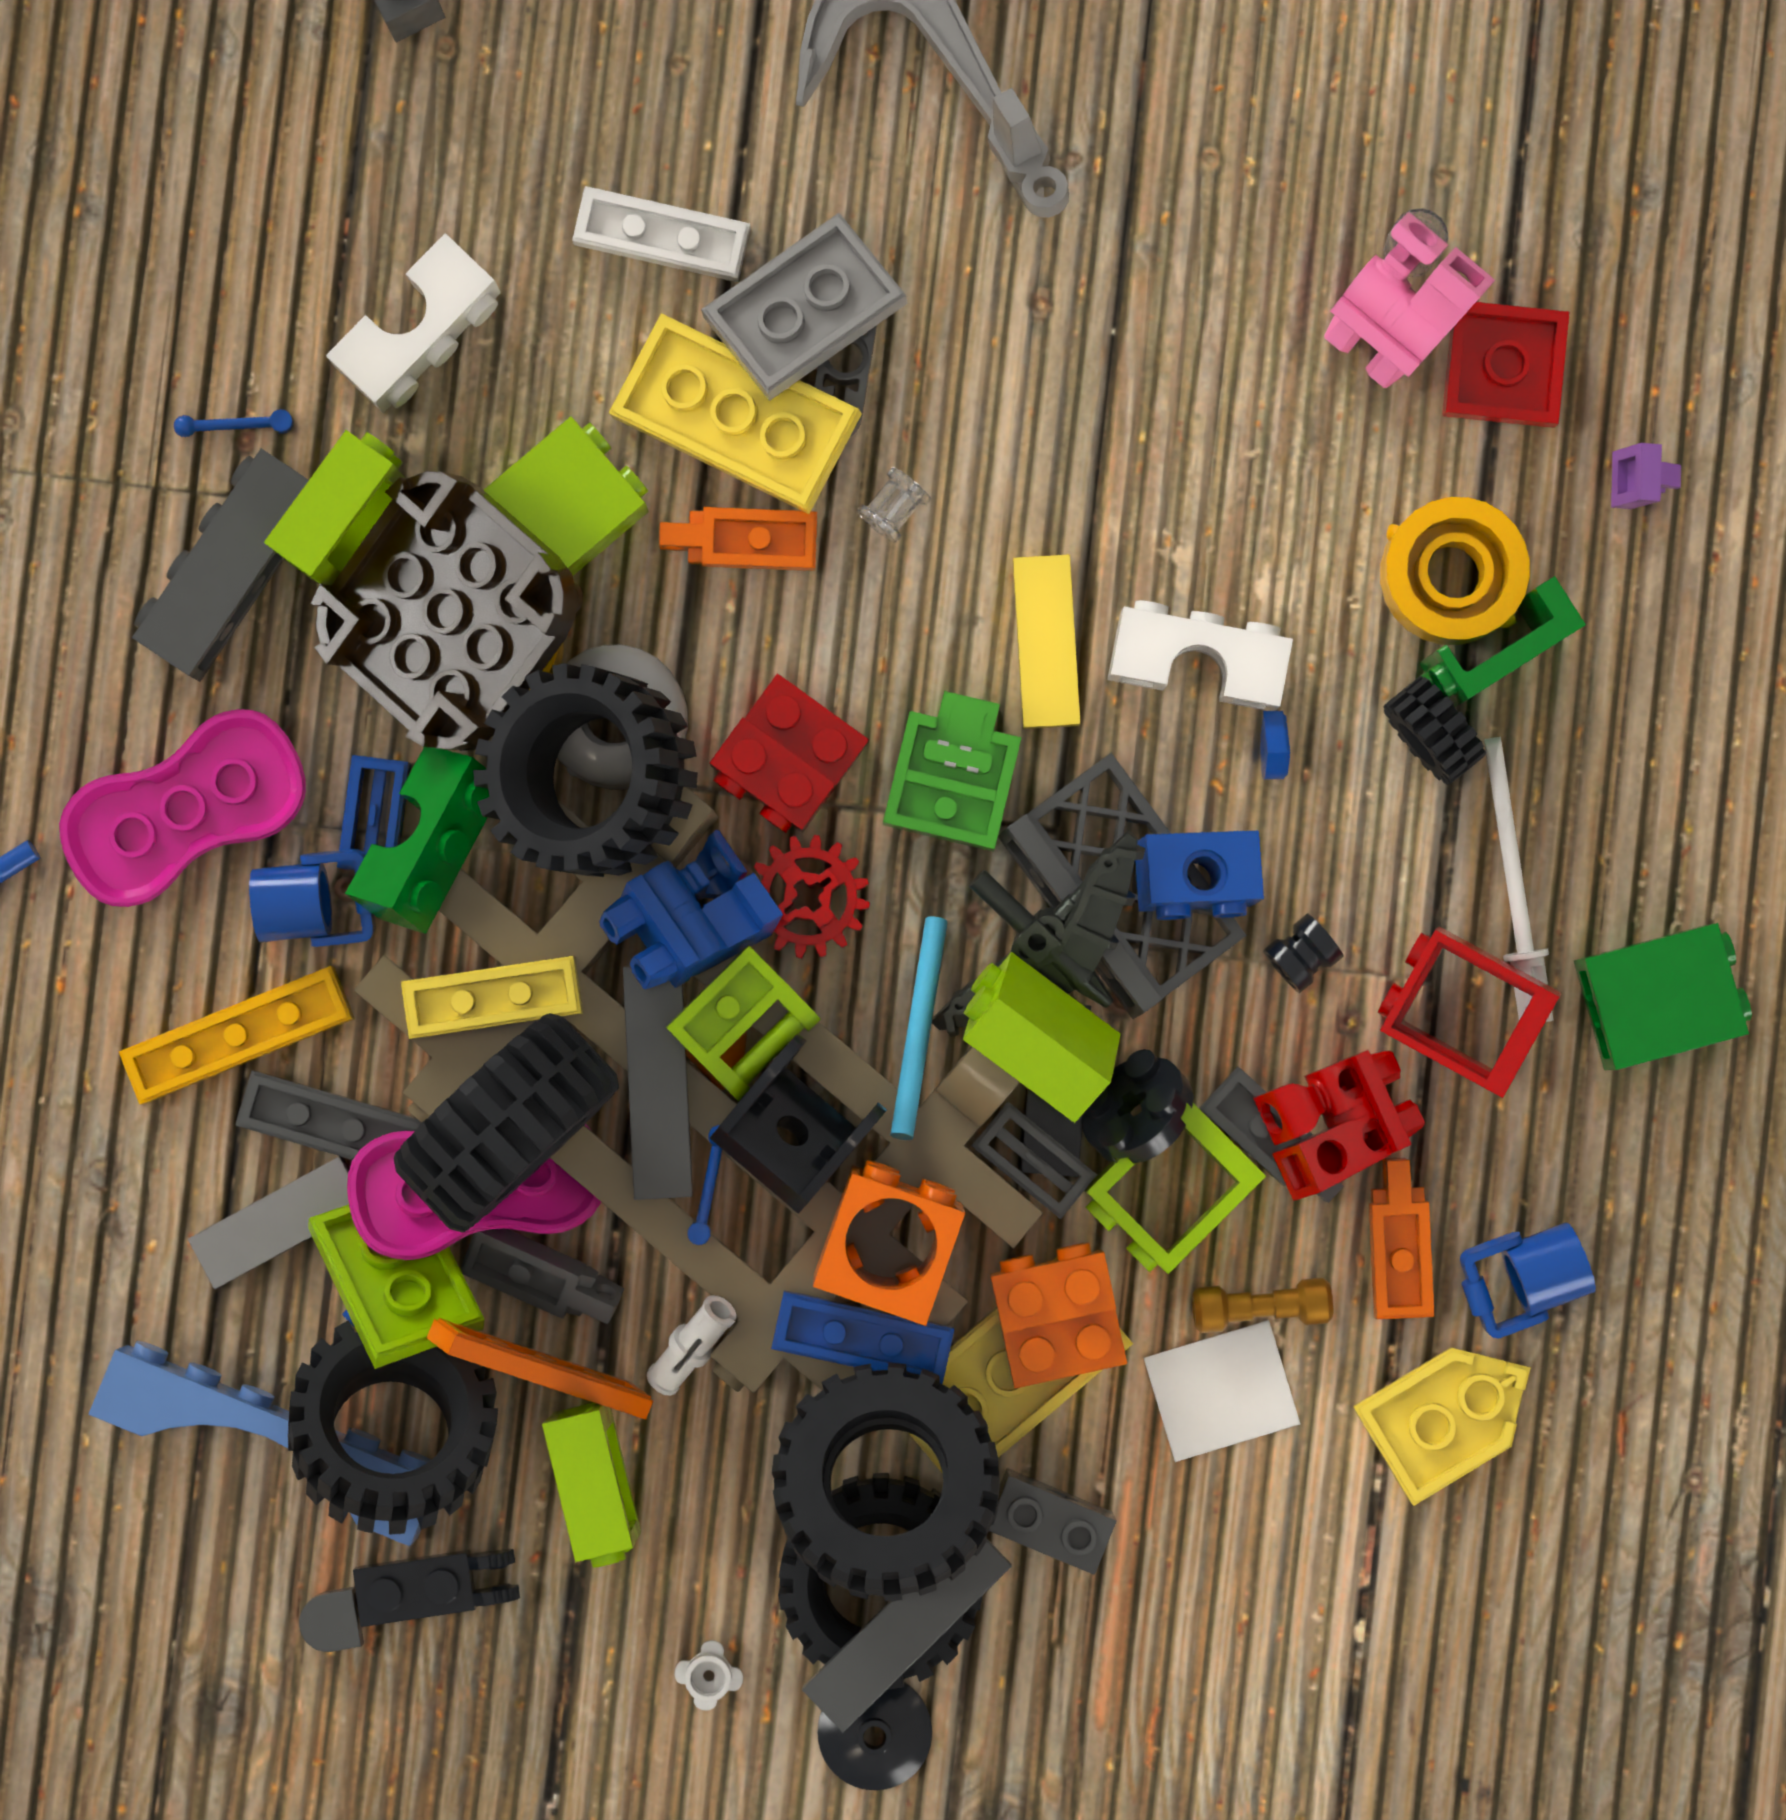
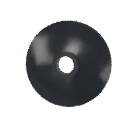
M904 1682V1687L887 1689L843 1733L821 1711L817 1731L818 1743L826 1764L841 1780L860 1789L884 1790L904 1783L920 1769L930 1750L932 1723L928 1708L921 1696L909 1684ZM877 1726L884 1730L886 1738L883 1743L873 1746L865 1741L863 1735L869 1727Z

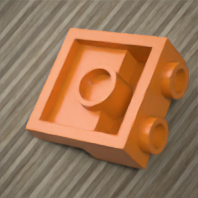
M1090 1242L1056 1249L1058 1259L1035 1264L1033 1254L999 1261L1001 1271L990 1274L1014 1388L1127 1364L1105 1253L1103 1250L1091 1252Z

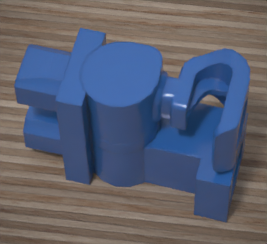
M715 830L709 835L696 860L687 864L682 870L675 869L671 861H666L655 866L644 875L641 874L628 881L621 897L603 911L599 923L610 941L616 945L635 934H638L647 949L632 957L630 967L642 988L646 990L670 981L673 987L677 988L689 981L692 976L698 975L740 953L747 945L751 947L770 937L782 918L783 913L756 874L753 872L746 876L747 870L721 832ZM703 898L714 899L705 904L703 908L698 900Z

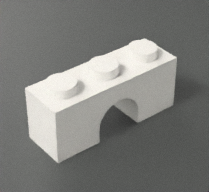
M446 233L406 273L413 287L426 299V313L422 322L408 333L391 334L380 329L365 315L326 355L334 367L382 413L391 405L399 408L405 404L419 387L416 379L431 364L437 368L445 363L459 345L455 339L470 324L478 327L485 322L498 305L495 298L501 292L495 280Z
M1137 600L1135 601L1134 608L1123 607L1119 616L1107 680L1163 691L1168 684L1173 660L1183 653L1196 651L1213 658L1221 670L1222 685L1219 702L1266 711H1276L1281 706L1293 642L1291 638L1280 636L1281 628L1258 622H1247L1246 630L1223 626L1225 620L1223 616L1200 611H1192L1190 619L1167 615L1168 606L1150 601Z

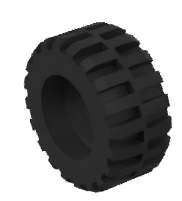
M551 1013L546 1014L528 1026L520 1035H517L503 1049L492 1056L422 1122L395 1153L393 1159L396 1173L449 1229L466 1232L536 1172L610 1100L619 1089L617 1074L563 1016Z
M888 1362V1370L872 1371L871 1363L854 1367L855 1375L840 1380L838 1374H835L823 1381V1390L815 1397L807 1394L796 1406L798 1414L793 1422H785L779 1435L780 1449L778 1454L773 1456L772 1475L774 1478V1490L772 1491L776 1510L785 1534L794 1547L795 1553L806 1566L810 1565L818 1573L820 1579L832 1587L836 1585L842 1586L849 1590L850 1595L868 1599L869 1595L884 1596L885 1601L903 1600L902 1595L919 1592V1595L922 1596L937 1590L936 1584L948 1577L952 1581L965 1571L967 1561L973 1555L978 1556L987 1542V1533L991 1525H994L997 1515L1000 1491L999 1462L995 1442L991 1441L988 1425L980 1411H974L968 1404V1396L955 1385L948 1388L941 1384L939 1375L926 1369H922L920 1375L907 1371L906 1364ZM889 1429L908 1432L926 1442L937 1456L943 1474V1487L939 1502L931 1516L913 1530L893 1536H877L864 1533L845 1520L833 1501L831 1475L836 1459L847 1445L867 1433Z

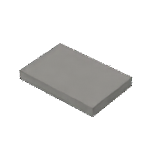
M838 213L702 308L701 311L703 318L770 401L905 306L907 298L906 294L851 226Z

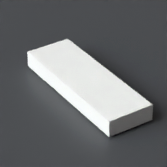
M585 186L572 241L575 246L739 282L751 225L742 221Z

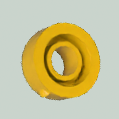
M1447 497L1431 501L1415 510L1400 526L1395 524L1388 526L1386 535L1389 541L1385 546L1380 563V585L1388 608L1394 618L1407 631L1423 640L1436 644L1462 645L1477 641L1494 632L1499 627L1508 628L1516 623V618L1513 614L1517 611L1526 594L1530 579V558L1525 541L1518 528L1502 511L1487 502L1473 498ZM1454 547L1466 552L1473 559L1478 570V583L1472 594L1462 598H1450L1435 589L1428 575V563L1436 550Z

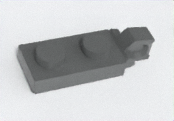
M1237 1066L1199 1109L1282 1186H1286L1272 1153L1304 1140L1313 1134L1309 1132L1274 1146L1253 1099L1266 1093V1091ZM1270 1105L1273 1118L1282 1129L1281 1118L1276 1109ZM1339 1182L1317 1195L1324 1202L1329 1203L1344 1185Z
M504 1228L474 1233L460 1268L463 1275L564 1319L566 1313L581 1316L584 1313L608 1324L617 1309L624 1291L623 1287L602 1275H598L599 1272L591 1266H586L587 1264Z

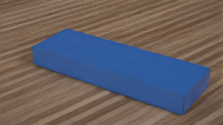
M784 1290L771 1349L852 1367L871 1363L872 1371L888 1370V1362L906 1364L908 1372L920 1375L922 1369H926L939 1375L940 1383L943 1384L954 1327L933 1322H927V1325L924 1326L887 1312Z

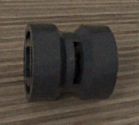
M1308 913L1293 925L1294 935L1292 937L1288 936L1285 940L1276 939L1263 950L1273 967L1298 993H1301L1313 983L1314 974L1318 971V967L1331 968L1344 957L1332 937Z

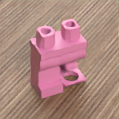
M1410 212L1391 231L1392 238L1398 244L1389 252L1385 259L1375 255L1330 310L1335 316L1324 334L1328 342L1339 351L1347 354L1361 338L1376 349L1378 353L1365 369L1368 375L1383 388H1388L1404 374L1409 377L1495 281L1494 278L1455 247L1437 266L1417 293L1411 289L1412 284L1407 280L1408 275L1420 262L1425 265L1432 264L1449 244ZM1456 271L1463 273L1469 279L1470 282H1468Z

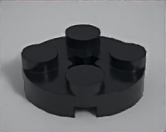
M1138 1050L1131 1054L1125 1062L1114 1068L1111 1083L1083 1113V1133L1097 1152L1110 1162L1117 1163L1115 1158L1127 1157L1133 1164L1150 1160L1170 1147L1185 1128L1186 1124L1181 1117L1185 1111L1186 1102L1191 1108L1193 1106L1194 1094L1192 1086L1171 1061L1156 1057L1150 1050ZM1140 1104L1142 1111L1133 1116L1131 1114L1132 1110Z

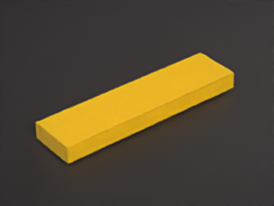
M329 966L121 1050L119 1055L139 1105H142L355 1018L334 966Z

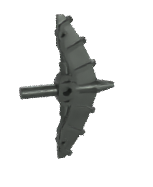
M1130 830L1121 836L1110 848L1102 851L1100 857L1089 867L1084 881L1072 895L1068 894L1056 908L1040 909L1034 916L987 871L983 870L971 882L969 887L1017 932L1011 952L1067 994L1076 990L1105 1008L1111 1005L1114 999L1096 974L1095 969L1105 949L1115 950L1119 940L1113 933L1115 932L1123 905L1132 906L1136 896L1129 891L1134 861L1144 858L1145 848L1138 845V838ZM1009 952L995 965L999 967L1011 952ZM976 979L971 980L962 990L956 991L952 999L932 1018V1024L939 1030H947L950 1037L958 1036L959 1028L967 1026L969 1017L964 1015V1011L975 995L971 988Z

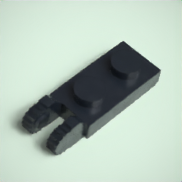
M502 1549L470 1554V1550L355 1567L353 1575L361 1627L473 1611L478 1606L502 1604L518 1600L520 1598L519 1585L504 1583L488 1588L475 1589L472 1571L505 1568L509 1564L515 1563L514 1550Z

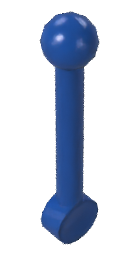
M281 409L274 411L270 417L194 420L190 416L182 415L175 420L174 431L180 437L185 438L193 435L195 431L273 428L274 431L284 434L292 429L294 421L289 412Z
M720 1125L712 1127L708 1133V1140L712 1145L696 1222L692 1223L688 1229V1238L696 1245L705 1244L711 1236V1229L707 1222L723 1149L714 1143L710 1137Z

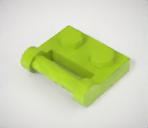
M747 945L665 1028L739 1102L749 1091L750 1087L748 1084L786 1047L795 1035L799 1034L803 1029L809 1032L821 1019ZM778 1001L788 1012L730 1068L720 1057Z

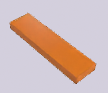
M441 1318L438 1320L434 1319L426 1337L448 1355L645 1420L653 1404L650 1395L629 1381Z

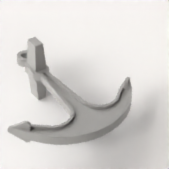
M815 0L807 19L800 49L799 81L796 96L797 106L805 107L830 69L847 29L858 18L875 11L889 10L903 14L916 24L990 125L988 133L989 147L1001 163L1026 208L1038 217L1047 218L1058 215L1065 209L1069 202V188L1065 175L1059 169L1048 166L1050 161L1049 149L1037 134L1029 114L1013 88L1003 93L1001 92L955 0ZM1044 187L1055 189L1052 195L1044 197Z

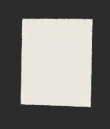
M1269 1320L1144 1357L1175 1462L1300 1425Z

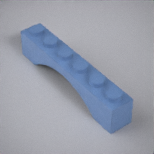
M136 1341L134 1347L126 1345L114 1351L88 1414L139 1436H145L169 1428L210 1425L248 1431L267 1437L288 1448L289 1411L272 1404L275 1398L274 1395L251 1385L243 1384L239 1391L219 1383L222 1376L219 1372L196 1363H189L187 1369L166 1361L169 1354L167 1351L142 1341ZM349 1428L347 1434L335 1430L337 1438L346 1453L357 1463L373 1471L390 1474L404 1473L420 1468L431 1460L409 1450H402L400 1456L380 1449L378 1447L381 1440L362 1430ZM350 1513L354 1522L358 1525L359 1516ZM414 1518L407 1520L405 1534L389 1535V1521L375 1520L373 1532L411 1546L418 1539L421 1529L418 1519Z

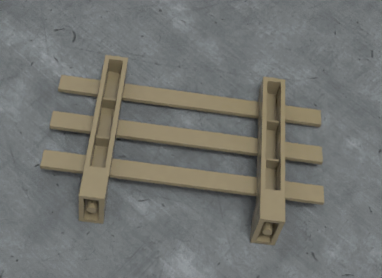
M683 787L681 801L693 804L688 819L672 818L669 826L679 834L670 846L657 843L651 844L659 857L647 865L630 863L633 872L619 876L605 873L604 877L574 874L583 882L538 934L462 869H460L439 909L444 916L503 966L575 956L583 1014L563 1017L627 1072L625 1008L591 980L586 973L613 943L601 928L599 920L603 911L621 897L626 883L641 874L644 875L655 866L666 861H671L676 869L718 820L719 817L715 811L687 787ZM558 800L563 812L574 824L580 828L589 827ZM738 954L694 977L707 986ZM383 955L354 991L408 1036L401 981L414 979L386 955ZM776 1001L752 1026L764 1036L788 1011ZM535 1021L411 1039L432 1058L402 1092L413 1101L407 1108L408 1111L421 1123L425 1121L439 1105L449 1098L470 1076L477 1072L484 1063ZM820 1022L809 1032L803 1029L799 1033L807 1042L793 1059L797 1065L862 1120L878 1102L887 1109L873 1126V1129L887 1140L889 1144L874 1161L899 1170V1175H901L900 1182L919 1188L922 1179H927L954 1189V1194L957 1195L956 1200L961 1202L966 1209L1012 1248L1019 1243L1043 1212L964 1146L978 1128L988 1120L1020 1083L1018 1080L971 1046L923 1104L918 1107L913 1139L900 1140L890 1136L898 1089ZM687 1061L690 1125L708 1140L710 1129L720 1125L737 1103ZM585 1125L550 1157L707 1293L722 1297L732 1305L739 1320L710 1355L718 1362L713 1368L714 1373L732 1389L739 1392L745 1385L750 1391L755 1393L784 1358L821 1390H823L822 1382L835 1374H838L840 1380L855 1375L854 1367L771 1349L784 1290L832 1301L837 1296L813 1287L814 1272L842 1195L831 1183L827 1181L798 1214L722 1150L723 1154L814 1230L778 1275L769 1283L714 1235L711 1234L705 1244H693L688 1238V1229L696 1220L670 1198L634 1200L632 1165ZM887 1198L877 1208L867 1213L862 1208L855 1215L847 1230L846 1243L848 1245L854 1242L864 1265L862 1268L881 1277H896L895 1273L914 1265L919 1267L923 1263L889 1234L914 1204L901 1199ZM942 1279L928 1322L948 1326L968 1303V1300Z

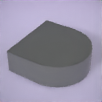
M355 1586L322 1592L313 1597L304 1606L299 1619V1628L303 1639L312 1648L322 1652H334L361 1647L364 1644Z

